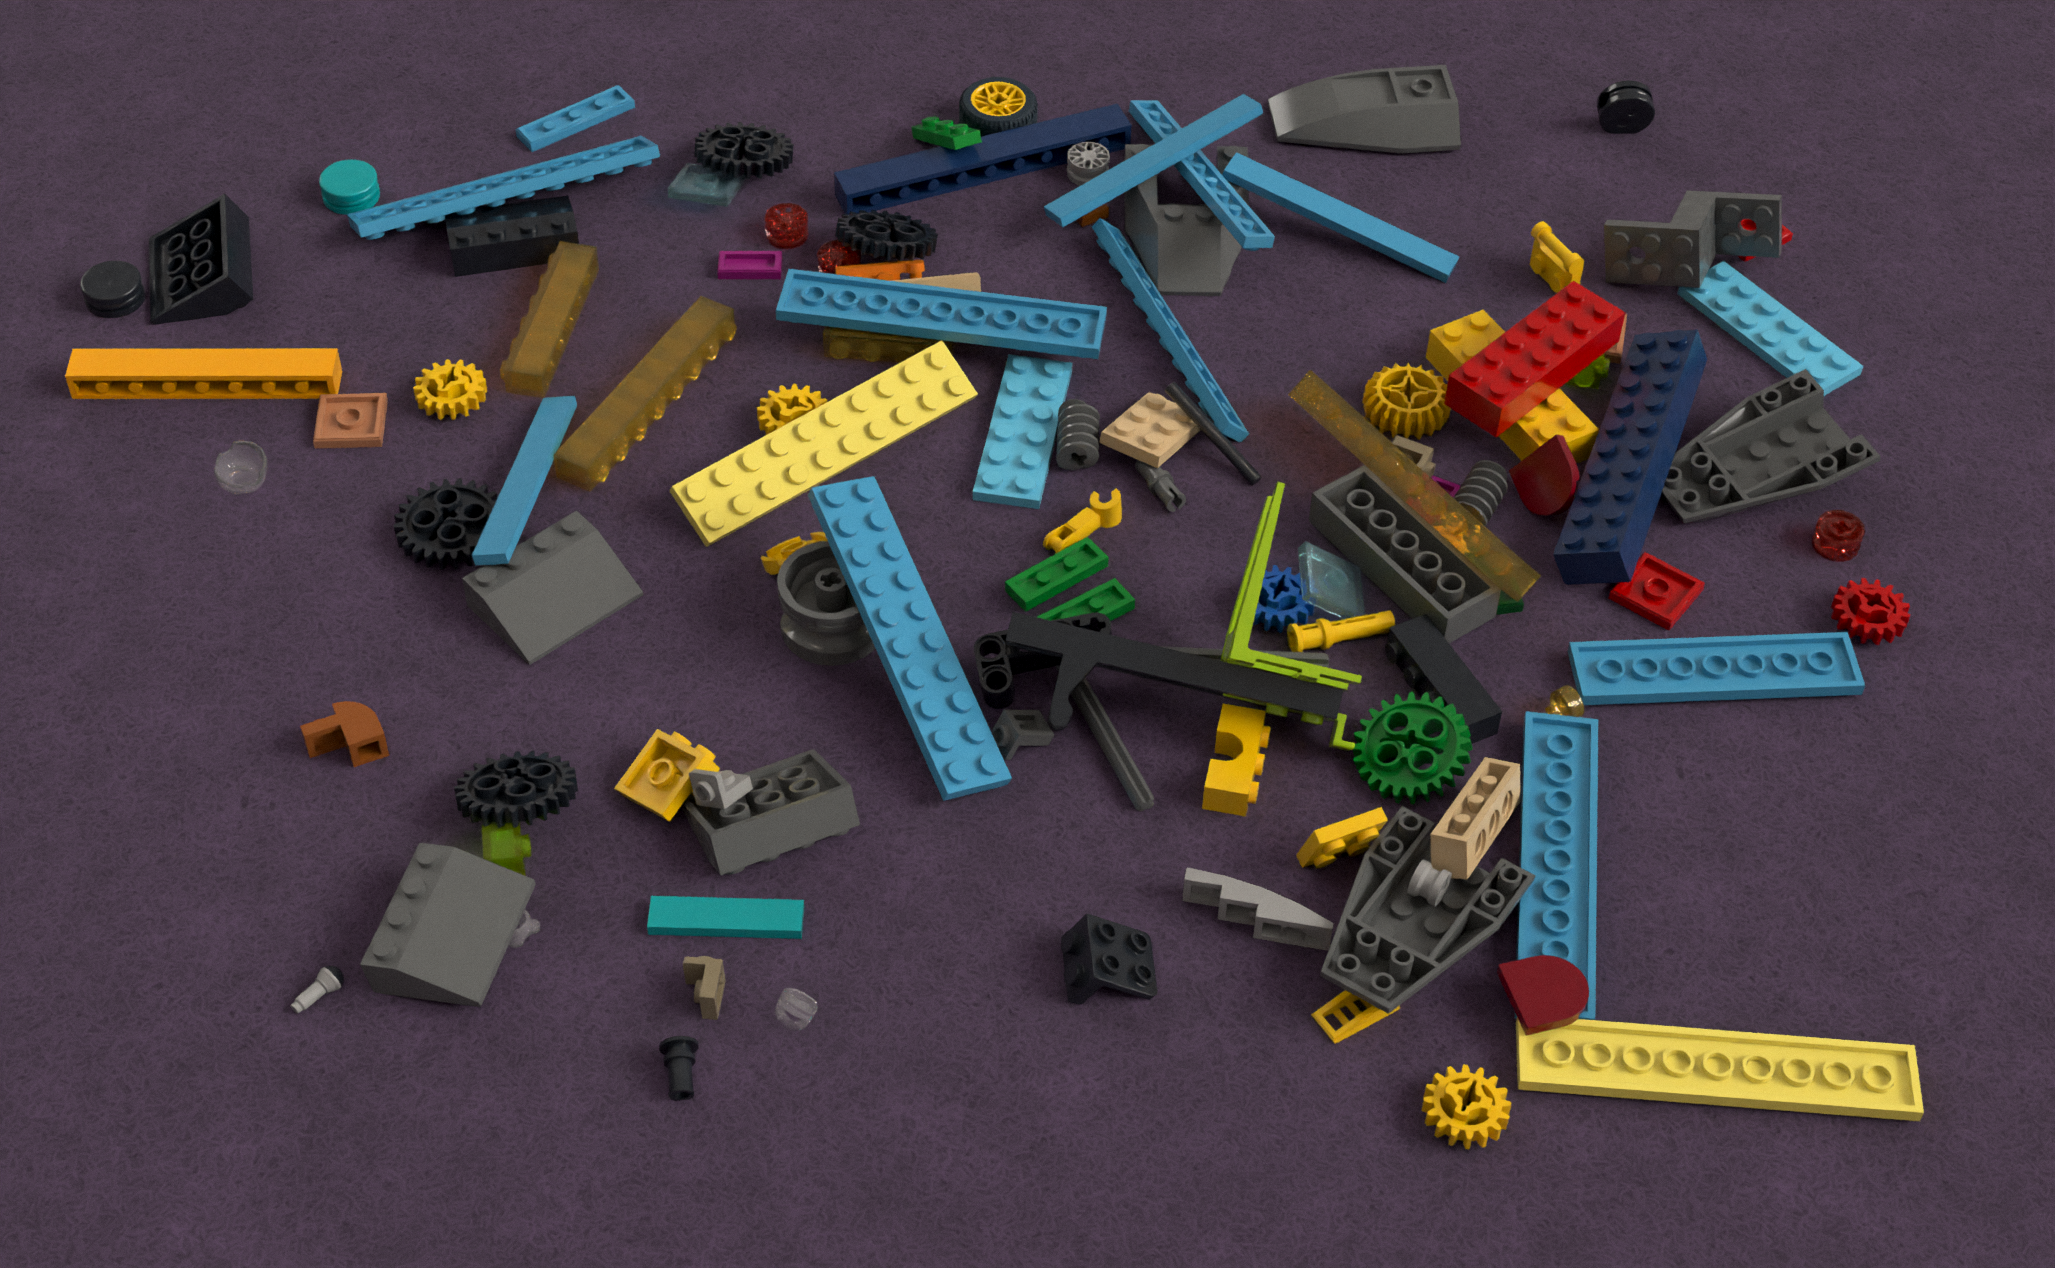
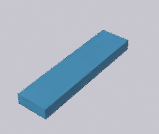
M617 85L517 128L516 136L531 152H534L635 108V102L631 96Z

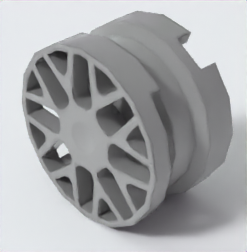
M1095 142L1075 144L1067 153L1068 178L1071 182L1081 186L1108 171V163H1110L1109 151L1103 145Z

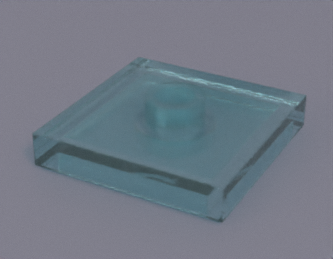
M687 163L668 187V198L728 207L744 184L745 176L740 175L737 179L733 177V174L722 176V171L712 173L711 167L703 168L702 165Z
M1306 541L1298 547L1302 600L1342 619L1365 615L1360 567Z

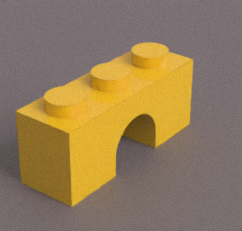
M1223 703L1216 733L1215 753L1228 755L1234 759L1230 761L1210 759L1204 786L1202 809L1246 817L1248 804H1256L1259 782L1253 781L1254 775H1262L1265 754H1261L1259 751L1260 747H1268L1271 730L1270 726H1264L1266 715L1264 710Z

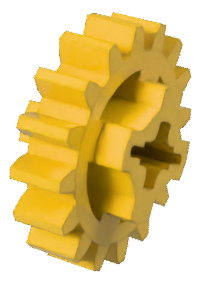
M447 359L443 366L435 362L432 363L433 370L423 369V377L415 378L416 386L413 389L418 408L425 409L428 416L436 412L440 420L445 415H450L451 419L455 420L458 413L467 417L469 416L468 409L479 410V402L486 401L485 393L488 392L486 379L483 377V371L476 370L473 363L465 367L463 360H459L456 364H451V361Z
M793 384L791 389L786 390L781 385L779 386L780 392L778 393L769 390L768 398H761L760 407H757L759 429L765 430L766 435L827 403V399H821L820 391L810 393V386H805L800 390L797 384Z
M1463 1064L1460 1073H1456L1455 1069L1449 1066L1447 1067L1445 1077L1436 1073L1434 1074L1432 1084L1426 1085L1422 1103V1112L1427 1113L1425 1124L1426 1126L1436 1125L1434 1136L1437 1138L1444 1134L1448 1135V1145L1453 1146L1457 1140H1461L1465 1149H1470L1472 1141H1477L1482 1148L1486 1147L1488 1137L1497 1141L1500 1137L1501 1129L1506 1130L1511 1109V1102L1506 1100L1507 1088H1496L1498 1077L1493 1076L1487 1080L1483 1077L1484 1069L1481 1067L1474 1074L1470 1073L1468 1065Z

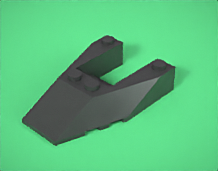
M1125 144V160L1152 145ZM1217 146L1216 169L1223 175L1224 169L1236 152L1248 158V147ZM1157 174L1124 192L1125 233L1133 242L1137 256L1141 258L1145 271L1161 295L1221 296L1242 246L1206 204H1158ZM1228 181L1249 206V191Z

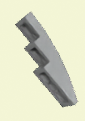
M1187 867L1182 901L1219 907V920L1254 925L1253 938L1329 951L1333 929L1331 921L1303 905L1265 888L1225 875Z

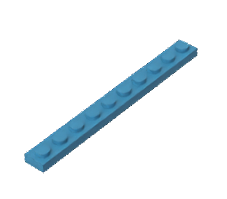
M1158 100L1130 101L1129 113L1155 144L1182 129ZM1201 150L1174 164L1175 168L1242 248L1249 251H1257L1260 248L1273 247L1275 236Z
M1099 218L1092 226L1098 236L1096 242L1110 255L1109 263L1122 274L1121 282L1135 295L1134 303L1147 314L1146 322L1159 333L1161 337L1159 339L1160 344L1174 357L1172 360L1173 365L1186 376L1185 384L1201 400L1198 403L1200 408L1213 419V424L1226 438L1230 437L1237 442H1242L1249 435L1247 429L1118 228Z

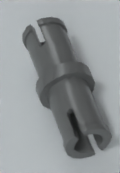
M1137 460L1135 468L1146 480L1148 490L1153 495H1158L1169 511H1176L1171 502L1176 505L1178 510L1181 509L1186 503V497L1174 484L1173 476L1161 467L1155 468Z

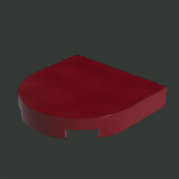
M1563 435L1553 436L1509 470L1522 502L1531 512L1545 516L1559 515L1572 505L1576 481H1579L1580 476L1577 464Z
M1539 955L1498 965V977L1526 1036L1574 1023L1587 1005L1589 997L1587 980L1574 964L1565 959L1550 955Z

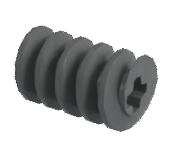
M1068 399L1061 404L1058 411L1056 461L1059 467L1074 471L1089 468L1098 461L1100 414L1097 409L1087 405L1084 401Z
M1481 460L1472 466L1465 481L1461 484L1460 489L1449 504V516L1457 526L1466 531H1483L1486 528L1487 522L1492 518V514L1497 510V506L1501 503L1503 496L1508 490L1506 482L1507 473L1504 467L1490 460Z

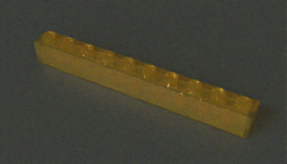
M1309 370L1288 394L1515 601L1518 602L1541 577L1538 572L1312 370Z

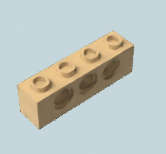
M1487 757L1483 759L1430 834L1431 864L1434 869L1439 871L1445 869L1452 872L1451 878L1468 880L1520 803V764Z

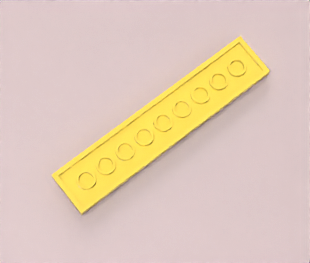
M941 340L673 485L670 493L704 545L708 547L809 491L812 487L818 486L971 401L978 393Z
M1518 1017L1516 1020L1518 1090L1920 1121L1924 1114L1915 1045L1577 1019L1568 1026L1526 1036Z

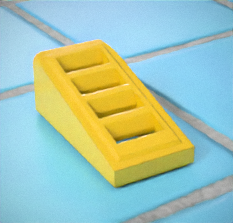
M1345 990L1311 1014V1016L1333 1043L1336 1044L1400 1009V1005L1388 1014ZM1359 999L1367 1009L1361 1012L1353 1003L1354 1001ZM1346 1006L1355 1018L1349 1021L1340 1010L1341 1008ZM1333 1013L1343 1026L1335 1031L1324 1017Z

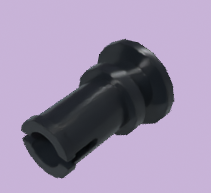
M673 1036L664 1039L659 1044L660 1053L665 1055L663 1057L664 1066L668 1068V1096L671 1100H690L694 1097L692 1066L696 1063L694 1053L699 1049L698 1041L695 1038Z

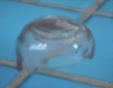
M234 441L228 451L218 454L214 475L219 486L234 495L252 493L265 482L268 470L267 457L262 447L252 441Z

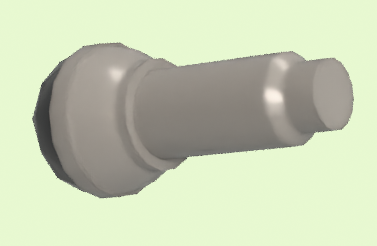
M334 965L321 968L315 982L296 997L295 1002L290 1005L293 1011L299 1014L302 1010L308 1009L325 993L328 994L329 992L339 990L344 983L343 972Z

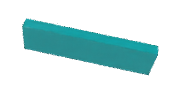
M651 896L647 931L648 935L802 939L804 900Z

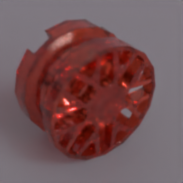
M781 203L768 209L765 214L766 239L769 240V244L779 249H794L806 243L809 233L808 213L805 209L792 203ZM787 208H791L790 212H786Z
M837 240L824 243L817 252L818 272L835 274V267L860 265L861 251H851V247L842 246L843 242H838Z
M1844 510L1826 511L1820 515L1817 521L1816 531L1811 539L1812 547L1816 553L1825 559L1835 562L1849 561L1856 557L1865 534V526L1860 518Z

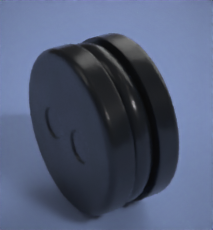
M1632 80L1616 82L1606 87L1597 98L1596 105L1601 127L1608 133L1635 134L1647 128L1654 119L1655 108L1651 90L1641 82Z
M113 260L99 263L88 269L80 281V288L86 307L92 314L98 317L119 318L136 311L145 300L146 294L139 270L134 265L125 261Z

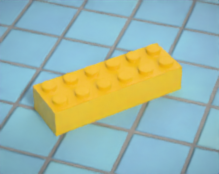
M1484 309L1430 330L1426 358L1448 381L1449 374L1504 334L1505 331ZM1559 388L1501 433L1499 437L1522 461L1553 436L1563 435L1577 464L1589 459L1599 429Z

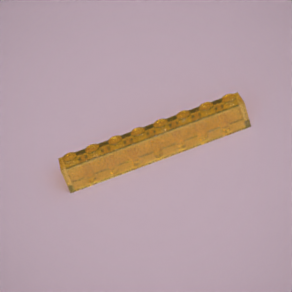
M700 296L554 454L557 478L589 492L599 482L605 481L612 467L618 461L624 460L631 446L636 441L643 439L650 425L655 420L661 419L668 405L673 400L679 399L687 384L691 380L698 378L701 369L709 360L715 359L719 349L726 341L729 342L733 339L737 329L734 320V309Z

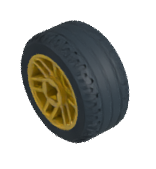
M990 77L979 80L967 87L959 100V124H967L969 128L980 130L981 137L1037 123L1038 103L1035 94L1028 86L1011 78Z

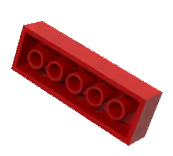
M1572 281L1449 374L1444 404L1494 437H1498L1618 343L1626 312Z

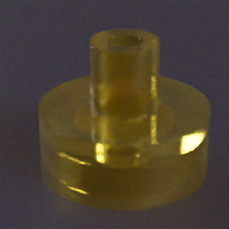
M1565 685L1550 694L1551 705L1545 708L1546 714L1582 717L1584 715L1583 701L1573 687Z

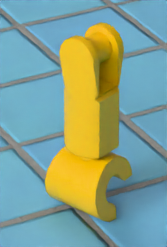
M1117 488L1111 492L1112 499L1107 503L1100 502L1099 494L1093 491L1089 499L1090 508L1086 507L1067 523L1049 532L1044 538L1043 547L1047 550L1053 549L1056 551V554L1088 537L1099 527L1110 528L1118 525L1122 519L1120 491Z

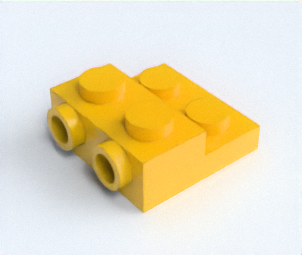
M657 729L614 789L627 799L670 822L689 794L694 796L689 773L694 769L718 772L720 768L713 762L716 756L704 746L698 744L693 748L691 747L692 743L679 733L674 731L670 736Z

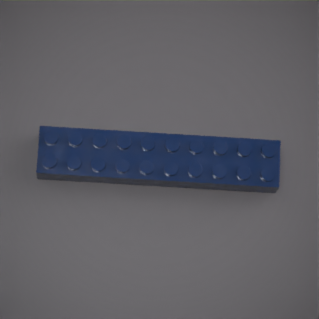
M1698 329L1661 333L1647 332L1634 336L1553 553L1564 584L1631 582L1707 362Z

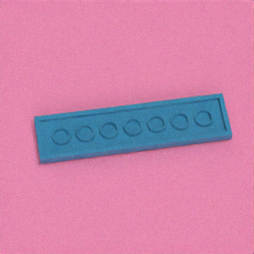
M1848 632L1570 642L1567 651L1580 705L1862 695L1865 688Z

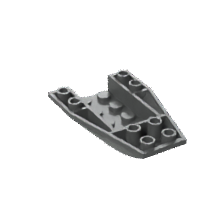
M1446 65L1372 69L1335 75L1291 88L1269 98L1267 101L1277 142L1392 153L1460 150L1461 147L1458 100Z
M1805 369L1748 396L1677 451L1661 495L1683 523L1706 521L1820 490L1879 462L1881 456L1862 434L1852 439L1845 434L1823 408L1824 390Z
M1403 806L1363 857L1320 976L1388 1014L1496 932L1535 879L1534 874L1501 858L1491 873L1476 866L1468 880L1451 878L1442 900L1436 907L1428 904L1427 899L1420 895L1413 897L1407 894L1409 883L1419 863L1422 860L1431 862L1430 834L1434 830L1435 823Z

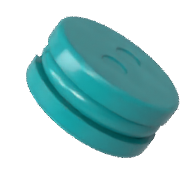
M353 159L338 161L325 168L320 175L319 184L323 202L329 210L335 213L347 215L369 209L380 198L377 173L370 164L364 161Z

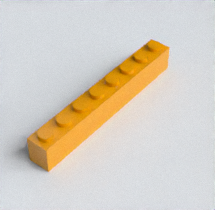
M337 348L72 349L65 378L72 399H319L321 394H338L342 367Z

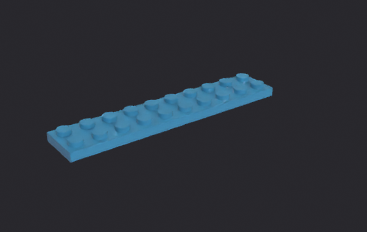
M638 136L347 214L350 227L361 238L366 237L367 240L377 239L385 235L384 231L396 228L397 231H406L414 228V223L425 220L427 223H436L444 220L445 215L457 212V215H465L474 212L475 207L487 204V207L499 206L505 203L506 198L514 196L517 199L528 198L535 195L534 191L546 188L547 191L558 190L565 186L564 183L576 180V183L588 182L594 179L593 175L603 172H605V175L617 174L623 171V167L634 164V167L647 166L652 163V159L660 157L657 144L643 136Z
M788 269L776 308V320L792 323H805L1092 359L1099 358L1107 315V307L796 269Z
M875 477L812 487L808 493L809 500L943 801L1008 785L1012 779L1010 772Z
M1526 711L1523 722L1519 867L1534 874L1535 879L1518 902L1516 960L1539 955L1560 957L1574 964L1583 973L1589 986L1587 1005L1578 1019L1595 1020L1598 719ZM1514 1011V1018L1517 1019V1015Z

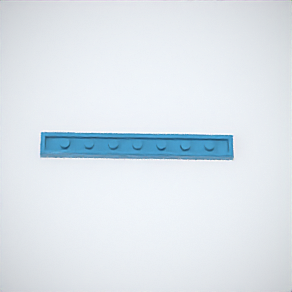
M1242 94L1044 206L1046 216L1060 226L1065 227L1263 114L1262 105Z
M1237 152L1223 171L1222 176L1227 181L1442 282H1447L1459 260V256Z
M575 396L543 398L474 549L472 557L475 565L509 563L577 408Z

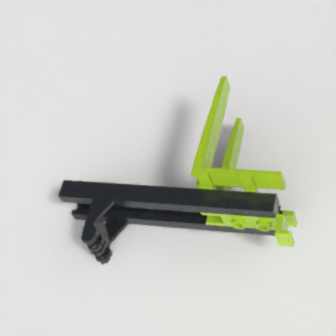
M1277 482L1273 495L1267 496L1227 630L1220 661L1012 612L1006 637V646L1062 659L1047 722L1049 727L1054 729L1055 732L1057 730H1064L1065 727L1067 728L1073 711L1067 701L1068 696L1094 667L1266 707V713L1287 717V713L1302 716L1301 721L1315 725H1322L1323 721L1334 722L1329 747L1345 751L1354 749L1355 743L1342 740L1347 715L1338 713L1343 691L1347 690L1348 684H1359L1362 678L1361 675L1248 648L1285 483Z

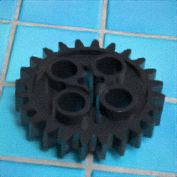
M728 122L725 127L716 124L715 129L706 128V132H699V137H695L694 157H697V163H702L703 168L711 167L712 173L722 171V176L733 174V177L736 179L740 175H744L746 179H750L751 175L762 179L763 174L772 177L774 172L783 173V168L789 169V164L793 163L794 145L791 143L790 138H785V133L776 134L775 128L766 130V125L755 127L754 123H750L748 126H744L742 122H738L737 126H733ZM745 141H746V145H745V155H744V157H743V159H742V156H743V146H744V143H745Z
M859 210V213L850 211L849 215L842 214V218L838 217L835 237H837L838 242H843L842 246L851 247V251H862L861 255H870L873 258L885 257L886 260H890L892 257L899 261L907 258L914 261L915 257L924 259V256H931L932 252L935 253L938 233H935V228H930V224H921V219L912 220L910 215L905 216L898 212L889 214L885 210L882 213H878L875 210H871V213Z
M458 478L454 485H450L449 481L444 479L442 486L439 487L434 482H430V490L428 491L418 487V497L407 495L408 504H399L400 513L394 515L396 524L393 525L398 547L403 548L404 555L406 557L413 555L414 563H419L425 559L426 568H430L435 562L439 563L440 570H443L447 563H452L454 569H458L459 563L462 561L468 566H472V554L498 499L497 492L488 493V488L485 484L476 489L475 480L470 481L467 485H463L462 479Z
M516 751L513 757H508L503 753L500 754L499 760L486 758L487 764H473L474 771L465 770L463 772L464 777L457 778V786H454L457 810L462 811L463 818L470 817L472 823L482 820L484 827L497 822V828L503 827L506 823H511L513 828H517L519 822L523 821L528 825H533V819L535 818L546 821L548 813L559 815V807H569V800L576 799L575 792L578 791L575 768L570 767L568 760L561 762L559 755L549 759V752L535 756V751H530L526 756H521V753Z

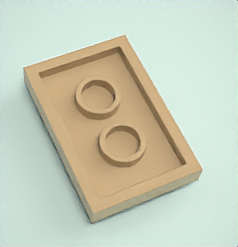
M1148 392L1101 432L1099 443L1155 468H1159L1194 437L1200 429L1176 403L1167 400L1160 394Z

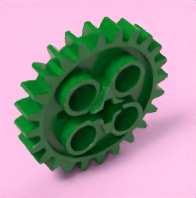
M1410 692L1407 701H1402L1401 697L1396 694L1394 698L1395 704L1389 705L1388 702L1382 700V711L1378 712L1370 708L1369 712L1372 720H1360L1363 731L1354 732L1357 744H1355L1353 749L1354 756H1356L1353 760L1356 769H1359L1358 772L1361 780L1367 781L1371 791L1379 788L1381 798L1385 799L1393 793L1395 802L1399 804L1403 796L1406 795L1410 803L1414 804L1417 795L1422 794L1424 800L1429 802L1431 791L1434 790L1438 795L1443 796L1442 785L1447 784L1454 788L1456 784L1453 775H1465L1462 764H1470L1471 759L1468 751L1473 750L1471 740L1469 739L1471 737L1469 727L1465 725L1462 713L1456 715L1453 704L1447 705L1444 708V702L1440 696L1431 703L1427 692L1423 694L1421 700H1416L1414 693ZM1406 726L1401 731H1393L1396 727ZM1435 732L1441 733L1439 736L1434 738L1428 737L1430 734ZM1387 758H1396L1393 762L1383 763ZM1431 764V766L1425 770L1418 769L1421 765Z

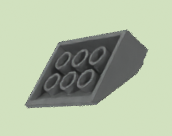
M577 511L516 546L508 564L484 565L462 578L467 606L529 665L643 596V591L600 532Z
M814 749L742 774L750 776L753 789L726 809L697 805L695 796L689 794L681 805L708 861L720 875L739 873L745 869V866L759 861L768 862L775 860L781 853L792 849L808 848L817 840L828 836L844 835L850 828L860 825L851 785Z
M419 843L360 964L373 992L481 1007L535 888V880L456 847Z

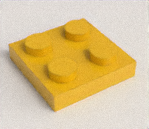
M1382 807L1314 830L1296 854L1302 868L1312 864L1316 868H1322L1336 861V856L1348 852L1349 856L1352 857L1367 851L1370 848V842L1380 836L1379 831L1388 821Z

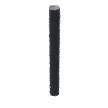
M1175 382L1171 383L1165 389V392L1252 486L1259 482L1262 476L1181 388Z

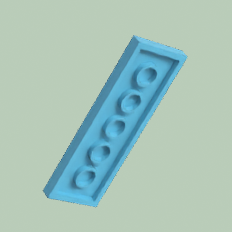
M1725 261L1708 270L1700 288L1679 287L1678 295L1786 378L1806 369L1824 390V396L1859 376L1862 372L1863 365Z
M1008 355L973 488V500L1034 509L1040 508L1057 437L1058 411L1066 399L1072 374V363Z

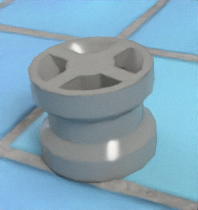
M1422 860L1411 878L1407 894L1413 897L1420 895L1427 899L1428 904L1436 907L1449 886L1452 872L1445 869L1441 871L1436 870L1432 867L1431 862Z

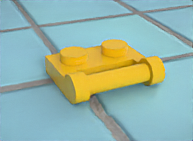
M1546 222L1537 223L1531 231L1534 243L1529 265L1532 270L1539 274L1556 293L1572 281L1580 284L1584 259L1578 253H1572L1552 234L1551 227Z

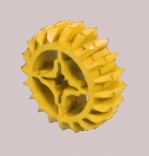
M1395 363L1392 369L1383 366L1381 372H1374L1373 377L1365 385L1362 400L1365 417L1370 418L1371 426H1379L1381 433L1388 430L1391 431L1393 438L1397 434H1403L1406 439L1410 435H1414L1419 440L1423 433L1432 436L1435 430H1441L1450 416L1451 408L1444 404L1447 384L1443 382V376H1435L1434 370L1424 371L1422 365L1415 368L1407 363L1405 367H1400Z

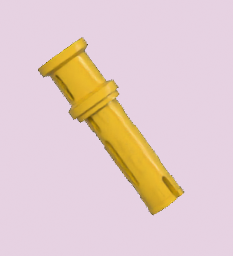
M1387 610L1338 621L1320 618L1315 623L1298 626L1296 623L1289 624L1287 628L1288 644L1292 652H1303V650L1318 647L1322 650H1327L1334 643L1389 633V627L1395 626V619L1393 613Z

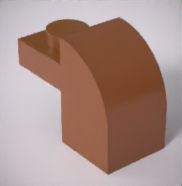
M351 701L333 703L334 715L300 726L310 758L346 747L353 766L357 767L389 756L385 734L375 712L364 704Z

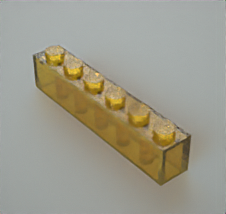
M560 241L555 253L550 254L546 274L540 276L538 292L536 295H532L529 312L526 317L523 316L521 319L518 337L513 338L511 342L510 355L501 364L500 377L505 381L506 393L545 398L599 271L597 246Z

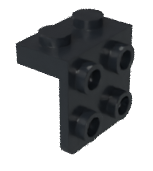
M1086 913L1061 937V950L1063 952L1065 969L1064 981L1067 988L1068 1002L1078 1005L1083 1004L1101 986L1110 987L1149 1000L1157 995L1158 990L1151 938L1146 932Z

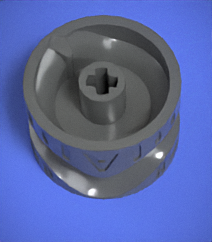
M819 541L808 544L789 555L783 562L777 578L779 605L784 612L780 622L781 636L787 647L798 657L808 662L830 666L855 662L874 651L873 641L829 542Z

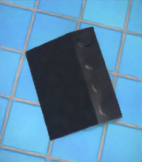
M226 194L221 195L149 238L150 322L156 325L228 315L238 308L245 307L253 300L249 217Z
M568 195L502 204L494 207L475 208L474 212L465 215H457V212L445 215L455 277L581 259L575 217Z

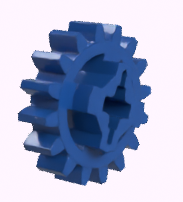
M1273 565L1271 572L1265 570L1253 625L1262 622L1264 623L1265 631H1268L1271 626H1276L1277 631L1282 633L1284 626L1293 623L1297 624V621L1304 625L1307 624L1308 616H1313L1316 591H1312L1313 583L1311 581L1303 582L1304 574L1302 572L1295 576L1292 575L1291 567H1287L1284 572L1279 571L1277 565Z

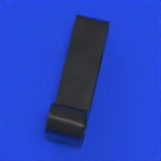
M1099 612L1053 620L1054 622L1112 635V626L1109 618ZM1008 630L982 635L974 644V655L983 699L989 707L995 709H1003L1013 703L1015 690L1012 675L1060 666L1062 659L1030 651L1023 652L1020 649L1006 646ZM989 654L998 655L997 657L992 659L984 658L986 655ZM997 684L1004 685V687L999 690L990 689L992 686Z

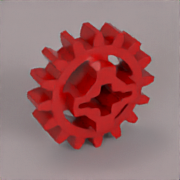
M1861 578L1859 585L1849 580L1847 587L1840 586L1837 595L1834 596L1831 609H1833L1831 618L1839 620L1837 624L1838 630L1848 629L1849 637L1860 636V642L1865 644L1867 639H1872L1875 645H1880L1882 638L1892 643L1894 637H1901L1904 629L1907 627L1911 615L1908 613L1910 604L1902 602L1904 598L1903 593H1892L1894 586L1881 587V582L1878 579L1875 580L1874 584H1869L1866 578Z

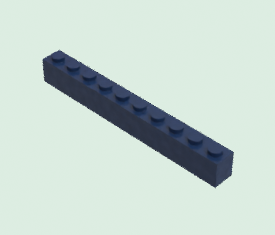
M1113 104L982 136L981 143L957 150L941 146L834 172L835 196L845 214L849 215L850 211L859 213V210L869 213L871 210L877 211L1067 164L1069 149L1081 142L1099 143L1109 153L1125 149V144H1131L1132 125L1119 105Z

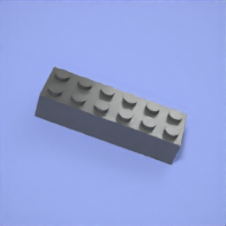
M1364 465L1312 493L1309 522L1412 619L1426 614L1447 642L1451 643L1496 617L1501 588L1367 466Z

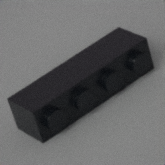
M1426 614L1389 627L1385 652L1389 661L1393 664L1396 663L1401 669L1409 687L1415 688L1421 697L1427 692L1431 703L1440 696L1443 699L1444 708L1447 705L1453 704L1456 715L1462 713L1465 725L1469 727L1471 734L1469 739L1472 744L1498 734L1502 715L1501 709Z

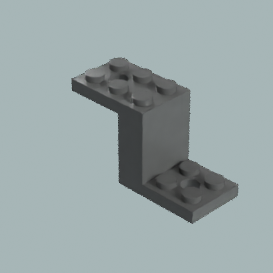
M1687 190L1670 223L1607 220L1604 224L1606 282L1700 288L1716 254L1779 258L1782 252V195ZM1750 219L1755 222L1757 229L1748 231L1742 227L1741 221ZM1630 248H1641L1645 252L1646 257L1635 258L1630 253Z

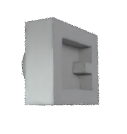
M694 769L689 773L696 804L700 806L726 809L753 789L749 775L735 774L730 770L714 772Z

